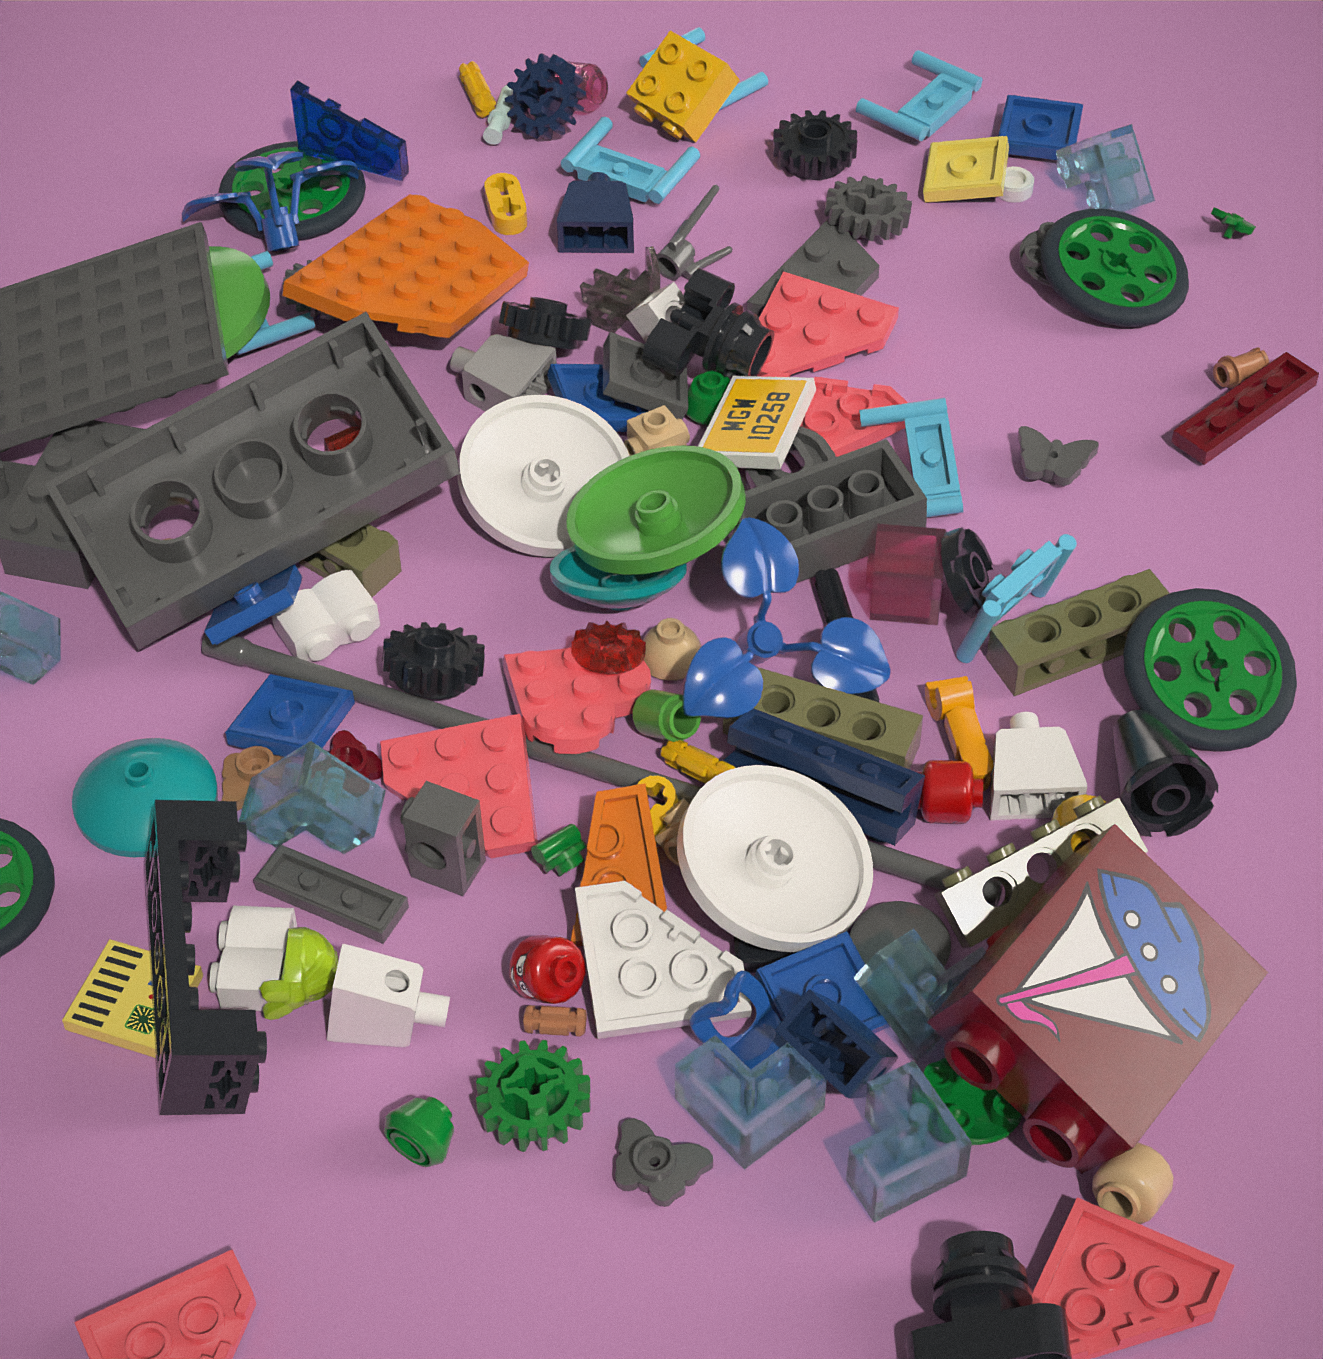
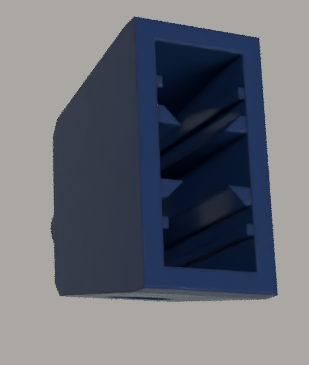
M603 172L592 173L588 177V181H572L569 183L557 217L558 253H634V218L626 183L611 181L610 177Z
M811 989L805 993L775 1029L848 1099L866 1097L898 1059L897 1054L850 1010ZM827 1017L826 1027L822 1031L813 1034L817 1023Z

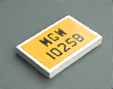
M733 376L698 447L708 448L723 454L737 468L781 469L816 392L814 378Z

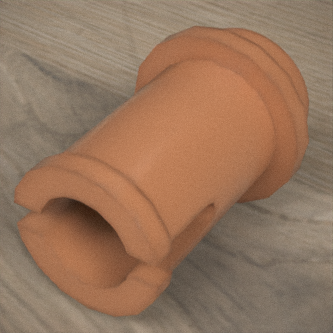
M1259 347L1235 357L1223 356L1213 367L1214 379L1221 387L1235 388L1243 380L1248 379L1268 365L1269 358L1264 350L1260 351Z

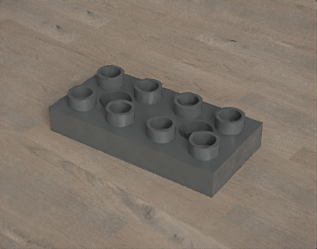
M364 312L43 484L139 650L234 598L233 595L243 587L253 582H258L259 584L460 474L454 447L368 313ZM339 419L348 426L361 427L355 440L342 449L320 451L308 445L311 433L319 425L327 421ZM183 505L191 511L199 512L193 527L180 537L170 540H159L149 536L151 520L156 514L167 507Z

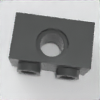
M426 781L416 797H410L406 801L400 817V822L404 826L406 839L405 854L408 855L410 874L415 879L464 896L486 861L480 800Z

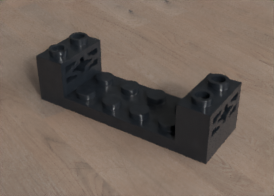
M155 800L144 858L159 1115L245 1114L250 1093H257L259 1089L258 1063H265L266 1032L257 1031L255 1010H198V988L189 987L188 976H193L195 971V945L186 944L185 933L191 932L192 927L191 902H227L230 884L239 882L240 855L237 852H245L247 825L246 822H238L236 801Z

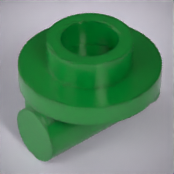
M569 824L531 848L534 859L542 864L546 874L555 869L559 876H562L585 861L580 852L586 849L587 845L584 840L582 841L579 829L574 824Z

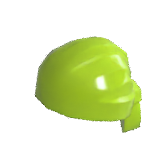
M307 927L288 928L281 980L265 981L259 988L262 997L268 1002L262 1008L265 1019L275 1020L282 1018L293 1010L308 1005L310 1002L317 1001L332 992L339 961L338 955L334 947L319 932Z

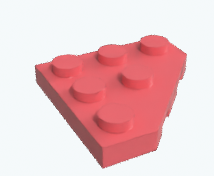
M783 271L759 317L761 324L773 330L775 335L769 356L757 376H763L771 371L789 373L790 377L792 374L810 368L813 372L843 363L845 356L866 350L867 354L884 348L896 324L899 308Z
M771 371L761 377H789V373ZM814 376L816 392L800 427L808 428L821 435L835 455L839 457L874 444L905 428V421L861 427L859 410L908 402L891 386L874 384L872 390L848 387V381Z
M520 714L380 741L384 784L389 792L401 800L416 797L426 781L480 800L485 855L489 858L529 852L534 845L538 844L523 719Z
M1077 1197L1033 1290L1032 1304L1051 1303L1063 1307L1066 1311L1072 1359H1092L1212 1322L1235 1265Z
M229 1250L74 1323L89 1359H233L255 1309L256 1301L233 1250Z

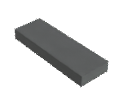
M282 844L278 846L254 879L257 891L382 944L385 943L409 908L408 897Z

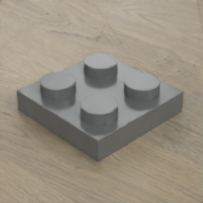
M609 332L603 344V394L610 396L617 402L630 403L650 411L665 405L676 419L680 418L683 420L688 411L687 367L679 376H675L642 360L645 344Z

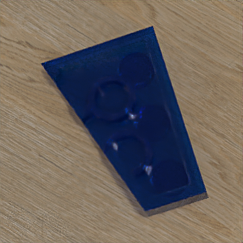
M297 80L291 87L290 93L299 152L327 161H352L359 170L399 181L404 180L409 173L407 146L404 139L366 118L359 121L340 111L341 104L330 98L325 102L309 94V86Z

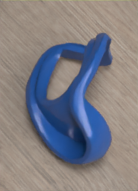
M739 971L728 981L721 1001L710 1002L701 1006L693 1013L689 1020L692 1031L703 1044L726 1055L743 1073L751 1078H773L782 1073L789 1064L793 1047L775 1030L782 1021L772 1009L762 984L747 971ZM741 992L754 1004L756 1017L750 1027L743 1033L734 1037L722 1036L715 1029L710 1018L724 1016L736 1007L739 993Z

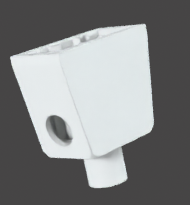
M1020 712L1010 719L1011 729H1000L996 732L992 759L994 766L991 774L990 820L1052 818L1055 809L1064 800L1072 796L1086 794V779L1064 729L1061 727H1039L1036 714Z
M342 944L332 989L327 1041L407 1047L411 1042L414 1022L445 1028L450 997L420 992L424 968L417 963Z

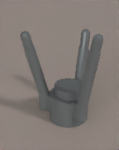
M718 185L711 187L688 220L682 223L669 243L654 257L656 269L665 278L677 280L683 274L687 279H690L698 268L703 269L732 253V247L727 246L694 262L695 249L689 241L685 240L718 193Z

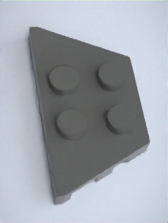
M828 218L747 301V310L760 317V311L766 306L783 271L862 296L879 278L880 265L852 238L848 231L840 233L838 232L839 224L830 225Z

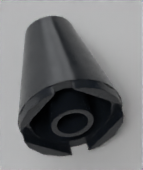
M1139 709L1122 715L1112 729L1119 797L1138 833L1143 836L1152 837L1150 832L1165 831L1167 836L1171 837L1195 828L1211 813L1214 807L1211 800L1215 791L1218 793L1219 785L1212 769L1152 712Z

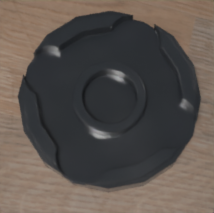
M964 527L946 532L941 540L942 567L947 585L955 602L964 614L975 618L986 600L982 592L990 583L987 571L993 570V563L979 536L970 529L965 530L963 529Z

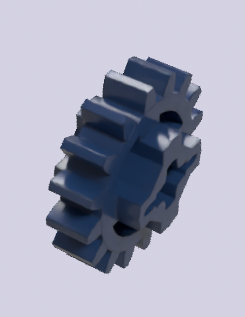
M541 53L538 56L537 63L527 58L525 60L527 69L522 71L516 68L514 72L518 77L517 81L507 83V86L513 90V95L505 98V102L513 106L507 115L516 120L514 126L527 135L536 139L541 136L551 140L553 131L560 135L565 134L564 124L566 122L572 125L577 123L572 115L574 111L581 112L584 109L583 106L578 104V98L586 96V91L577 87L584 79L581 75L575 73L576 67L555 54L550 58ZM555 73L560 76L563 82L562 85H560V79L555 77Z

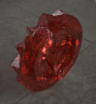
M607 619L603 625L588 622L586 629L575 631L574 640L571 642V654L574 660L583 668L600 674H620L631 671L638 667L645 658L646 642L641 640L640 631L635 629L628 630L624 622L618 625L610 624Z

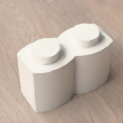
M352 570L334 573L319 581L311 589L299 590L293 605L272 615L274 628L292 655L309 662L319 661L328 657L339 645L365 640L381 626L377 604Z
M234 905L229 921L221 922L218 943L220 951L223 952L220 962L212 963L209 977L211 993H217L221 1009L263 1011V1006L268 1002L262 997L259 988L265 981L281 980L288 928L297 927L294 908Z

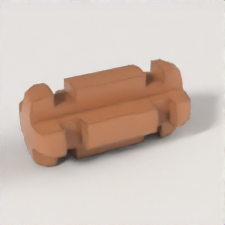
M529 1005L525 1008L523 1027L527 1033L532 1034L534 1030H539V1034L569 1036L570 1032H575L576 1036H582L586 1032L587 1013L583 1008H577V1012L571 1011L570 1007L541 1006L540 1010L535 1009V1005Z

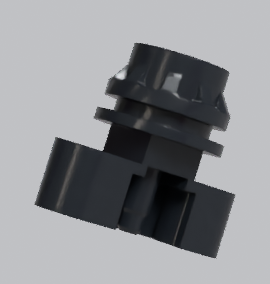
M698 268L684 286L683 300L685 304L681 310L677 308L672 310L670 314L672 323L663 318L660 319L644 345L642 360L675 376H679L696 354L703 358L702 368L707 372L716 371L722 374L723 377L728 378L733 376H757L771 351L775 335L774 331L763 326L755 313L749 310L744 311L742 305L736 302L730 304L735 290L734 283L702 268Z
M969 1231L954 1235L942 1243L940 1246L941 1263L932 1278L934 1290L932 1306L935 1315L945 1321V1323L926 1326L909 1332L905 1337L907 1359H1072L1065 1309L1051 1303L1032 1304V1292L1028 1286L1025 1266L1015 1257L1013 1242L1009 1237L993 1231Z

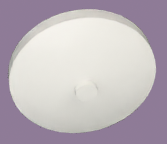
M520 396L493 406L484 412L471 426L459 455L458 466L460 474L457 475L458 486L468 512L476 523L491 537L522 553L542 557H556L562 551L573 546L567 530L566 520L569 507L576 494L596 474L617 461L628 457L629 453L616 431L602 417L589 408L556 396Z
M763 765L743 766L725 771L712 778L697 792L687 807L679 825L677 835L678 862L683 879L693 898L701 909L721 928L754 946L780 952H799L844 933L861 914L870 896L873 883V862L867 839L857 820L848 808L829 790L812 779L794 771Z

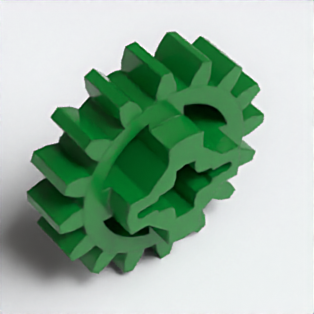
M523 1040L519 1042L518 1053L512 1054L504 1047L499 1050L500 1064L488 1060L485 1062V1077L477 1078L476 1080L478 1095L476 1097L478 1115L483 1116L484 1129L487 1133L498 1129L500 1144L504 1146L512 1138H516L519 1141L520 1151L525 1152L529 1147L530 1141H538L541 1150L547 1151L549 1138L555 1136L558 1141L565 1144L568 1142V1126L577 1130L583 1128V1113H589L591 1110L589 1075H583V1065L580 1058L568 1062V1052L565 1046H561L554 1053L548 1052L547 1040H541L537 1050H530L526 1041Z

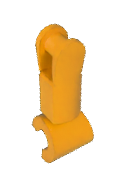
M967 676L925 683V700L931 717L935 721L945 720L944 727L955 759L971 764L974 778L983 779V791H986L991 783L990 774L994 765L975 712L971 681H968Z

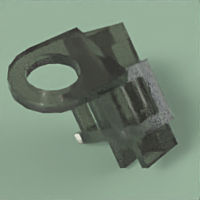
M653 246L646 247L645 270L636 280L630 279V270L626 268L618 276L596 268L593 271L595 284L592 286L582 282L580 285L583 303L589 305L586 309L588 319H592L591 325L615 333L626 321H630L626 316L650 294L660 289V269L655 248ZM605 313L609 314L607 320L601 318Z

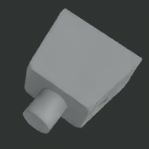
M495 334L491 335L477 352L461 346L458 347L452 355L450 367L453 371L462 374L465 399L486 412L493 406L512 398L527 395H545L551 388L547 376L550 364H557L556 348Z

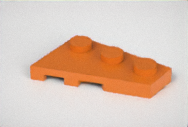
M646 784L597 791L587 843L583 879L580 887L626 881L641 891L642 897L665 912L667 904ZM578 912L576 913L575 925H573L571 941L577 947L583 946Z

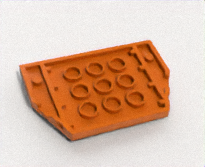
M409 194L287 278L283 284L282 296L346 322L367 312L371 320L397 323V331L424 333L429 336L450 338L527 277L529 261L481 222L465 216L462 211L434 204L422 195Z

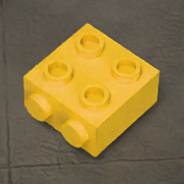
M670 30L626 94L636 104L633 110L643 119L650 123L657 119L663 123L661 127L676 139L680 140L684 135L696 143L740 79L728 63Z

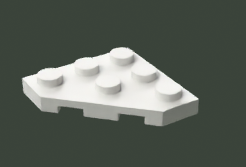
M626 881L575 888V900L597 1039L690 1026L689 1020L693 1013L705 1004L721 1001L728 981L739 971H744L743 961L727 950L722 952L702 938L698 930L670 911L666 910L664 912L642 897L641 891ZM740 992L736 1007L727 1015L710 1018L711 1022L751 1017L750 999Z

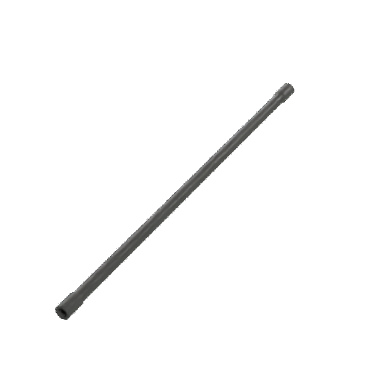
M205 634L202 642V653L204 655L238 666H249L277 676L352 690L354 700L441 729L489 720L253 644L248 639L235 635L217 645H212ZM526 737L528 757L620 787L637 785L640 780L648 776L658 775L672 783L678 797V802L684 798L689 804L702 788L590 751L580 754H558L554 752L553 744L542 742L538 738L531 742ZM659 792L654 798L664 800L663 792ZM867 840L874 869L939 890L945 889L942 882L943 878L962 869H955ZM989 878L984 883L982 894L989 905L998 906L1004 887L1002 883L993 878Z

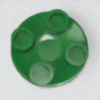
M946 1057L928 1064L924 1069L918 1092L920 1108L927 1121L942 1135L964 1144L984 1145L1004 1139L1019 1125L1022 1115L996 1089L983 1090L969 1084L952 1069Z

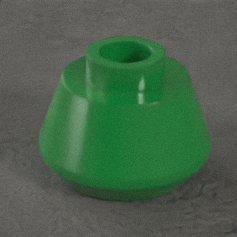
M708 371L696 376L688 388V411L686 415L696 423L708 426L731 380L715 371Z
M427 1097L426 1100L413 1098L390 1111L385 1116L384 1133L389 1143L409 1161L422 1167L439 1165L446 1159L454 1133V1126L451 1122L452 1113L446 1105L436 1098Z

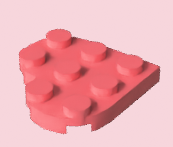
M616 642L611 646H573L565 649L525 651L523 653L504 655V673L516 712L523 719L526 737L531 742L538 738L542 742L553 744L554 752L558 754H580L599 748V740L609 733L613 734L615 731V718L631 715L638 697L651 688L650 669L645 661L637 656L636 647L628 642Z

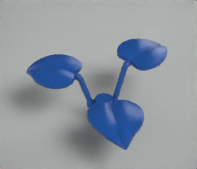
M286 151L273 153L267 157L247 158L234 164L236 171L243 172L264 167L272 209L263 211L265 219L261 217L251 199V192L210 194L188 202L182 211V220L184 222L195 212L221 202L242 203L248 207L255 219L258 232L264 231L268 252L297 247L300 245L295 225L300 224L298 205L301 183L313 177L345 175L358 180V168L352 161L341 160L323 163L291 174L290 180L293 181L289 214L287 206L279 207L272 169L276 170L281 164L302 160L304 158L303 152Z
M748 517L742 519L724 548L721 559V571L723 579L733 592L744 598H755L762 594V603L758 613L753 617L754 625L740 634L737 643L726 637L716 638L705 643L695 653L684 680V714L689 717L734 718L749 712L759 702L763 690V678L760 670L755 665L767 661L777 653L784 655L788 652H818L811 663L812 677L819 685L849 694H860L874 690L884 684L890 678L891 669L883 646L874 630L861 620L848 617L833 620L823 628L820 635V644L817 642L790 644L783 642L779 628L773 623L767 622L765 616L772 601L771 593H786L795 586L799 575L798 558L791 543L775 527L755 518Z

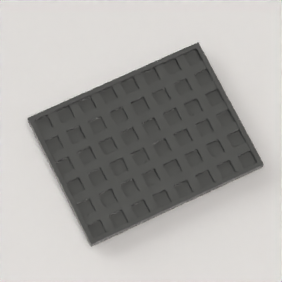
M202 222L0 288V453L7 451L13 446L34 439H45L55 432L76 425H87L97 418L115 412H126L137 405L158 398L171 397L179 391L200 384H211L219 378L229 375L208 238Z

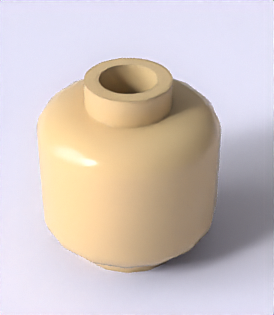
M1137 1143L1133 1149L1103 1162L1093 1176L1092 1191L1099 1207L1138 1224H1143L1154 1217L1171 1193L1174 1177L1170 1165L1160 1153L1152 1147Z

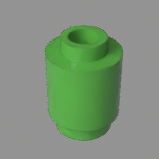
M656 689L645 691L638 697L633 708V721L640 733L673 742L683 741L693 736L698 730L701 716L689 717L684 714L683 695Z

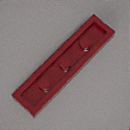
M1285 352L1173 431L1171 443L1205 465L1315 387L1319 372L1288 352Z

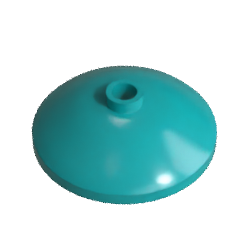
M573 546L559 553L550 564L551 581L563 593L592 606L609 608L615 611L628 610L632 607L648 603L667 593L684 578L687 571V564L685 563L674 568L647 574L624 575L609 573L588 565L578 556Z
M165 738L137 739L119 744L103 752L83 770L73 790L72 810L80 832L97 848L123 857H145L155 800L218 801V785L214 770L209 761L193 747Z

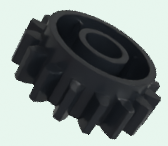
M805 110V116L803 117L793 113L790 115V122L781 120L779 122V129H774L773 156L779 158L778 165L780 167L784 166L789 173L796 177L807 180L832 178L840 174L845 167L850 168L852 159H856L857 130H851L852 123L850 121L840 123L841 115L839 114L833 115L831 118L826 117L825 110H821L818 115H813L810 110Z
M531 297L530 304L503 301L499 323L508 326L506 335L509 337L545 346L577 349L578 341L588 340L592 319L567 313L568 304L540 297Z
M421 622V628H414L406 624L403 627V632L392 630L390 632V639H384L383 672H390L389 680L394 681L401 690L411 695L430 699L450 698L464 693L471 685L475 686L477 684L478 677H483L484 644L477 643L476 635L463 636L464 629L461 627L448 630L446 629V623H440L437 627H430L427 622Z

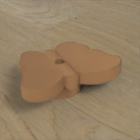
M252 746L240 753H232L224 759L222 771L224 793L222 801H236L237 811H239L254 798L257 792L267 794L270 792L271 787L283 790H298L299 776L304 770L299 768L291 758L274 755L271 750L262 746Z

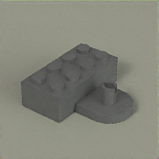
M94 420L87 425H76L55 432L35 466L0 460V559L5 574L89 589L96 575L43 483L145 429Z

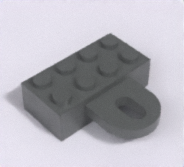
M799 427L788 452L795 456L802 470L795 473H787L781 469L744 468L745 477L751 489L745 491L746 503L744 511L737 525L728 534V537H732L740 521L744 518H755L772 525L788 539L796 552L799 563V575L796 582L798 583L814 577L820 569L825 571L830 568L835 569L925 535L927 497L887 439L837 457L821 435L808 428Z

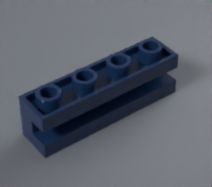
M754 708L743 714L729 727L727 743L735 746V750L724 761L735 766V768L753 765L773 766L794 771L812 779L835 795L855 817L863 833L877 842L889 843L895 846L915 825L925 775Z

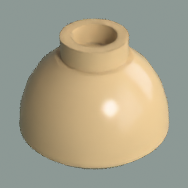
M666 618L646 633L640 644L639 657L649 667L651 676L662 680H679L685 678L693 656L702 645L695 632L680 620Z

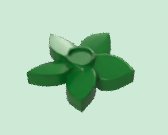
M1215 207L1211 212L1222 224H1229L1224 233V236L1231 239L1235 230L1249 235L1256 228V226L1235 213H1226Z

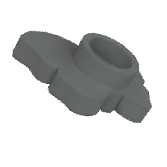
M1021 426L1018 430L1021 465L1024 475L1029 479H1039L1045 483H1056L1061 486L1070 485L1081 475V469L1086 468L1089 461L1098 453L1099 444L1095 440H1078L1063 445L1062 441L1058 439L1051 443L1042 433L1028 426Z
M635 1118L626 1119L621 1125L622 1137L618 1146L619 1156L616 1159L615 1181L617 1187L622 1191H633L639 1187L645 1193L650 1192V1197L656 1205L667 1207L685 1194L686 1186L694 1185L702 1174L713 1168V1155L709 1149L699 1144L685 1143L673 1146L669 1139L655 1136L646 1123Z

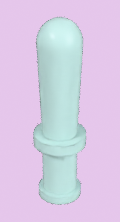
M507 85L502 88L495 109L489 113V126L483 133L484 140L492 145L501 142L502 132L511 123V118L508 117L507 113L513 106L506 103L505 98L513 95V90Z

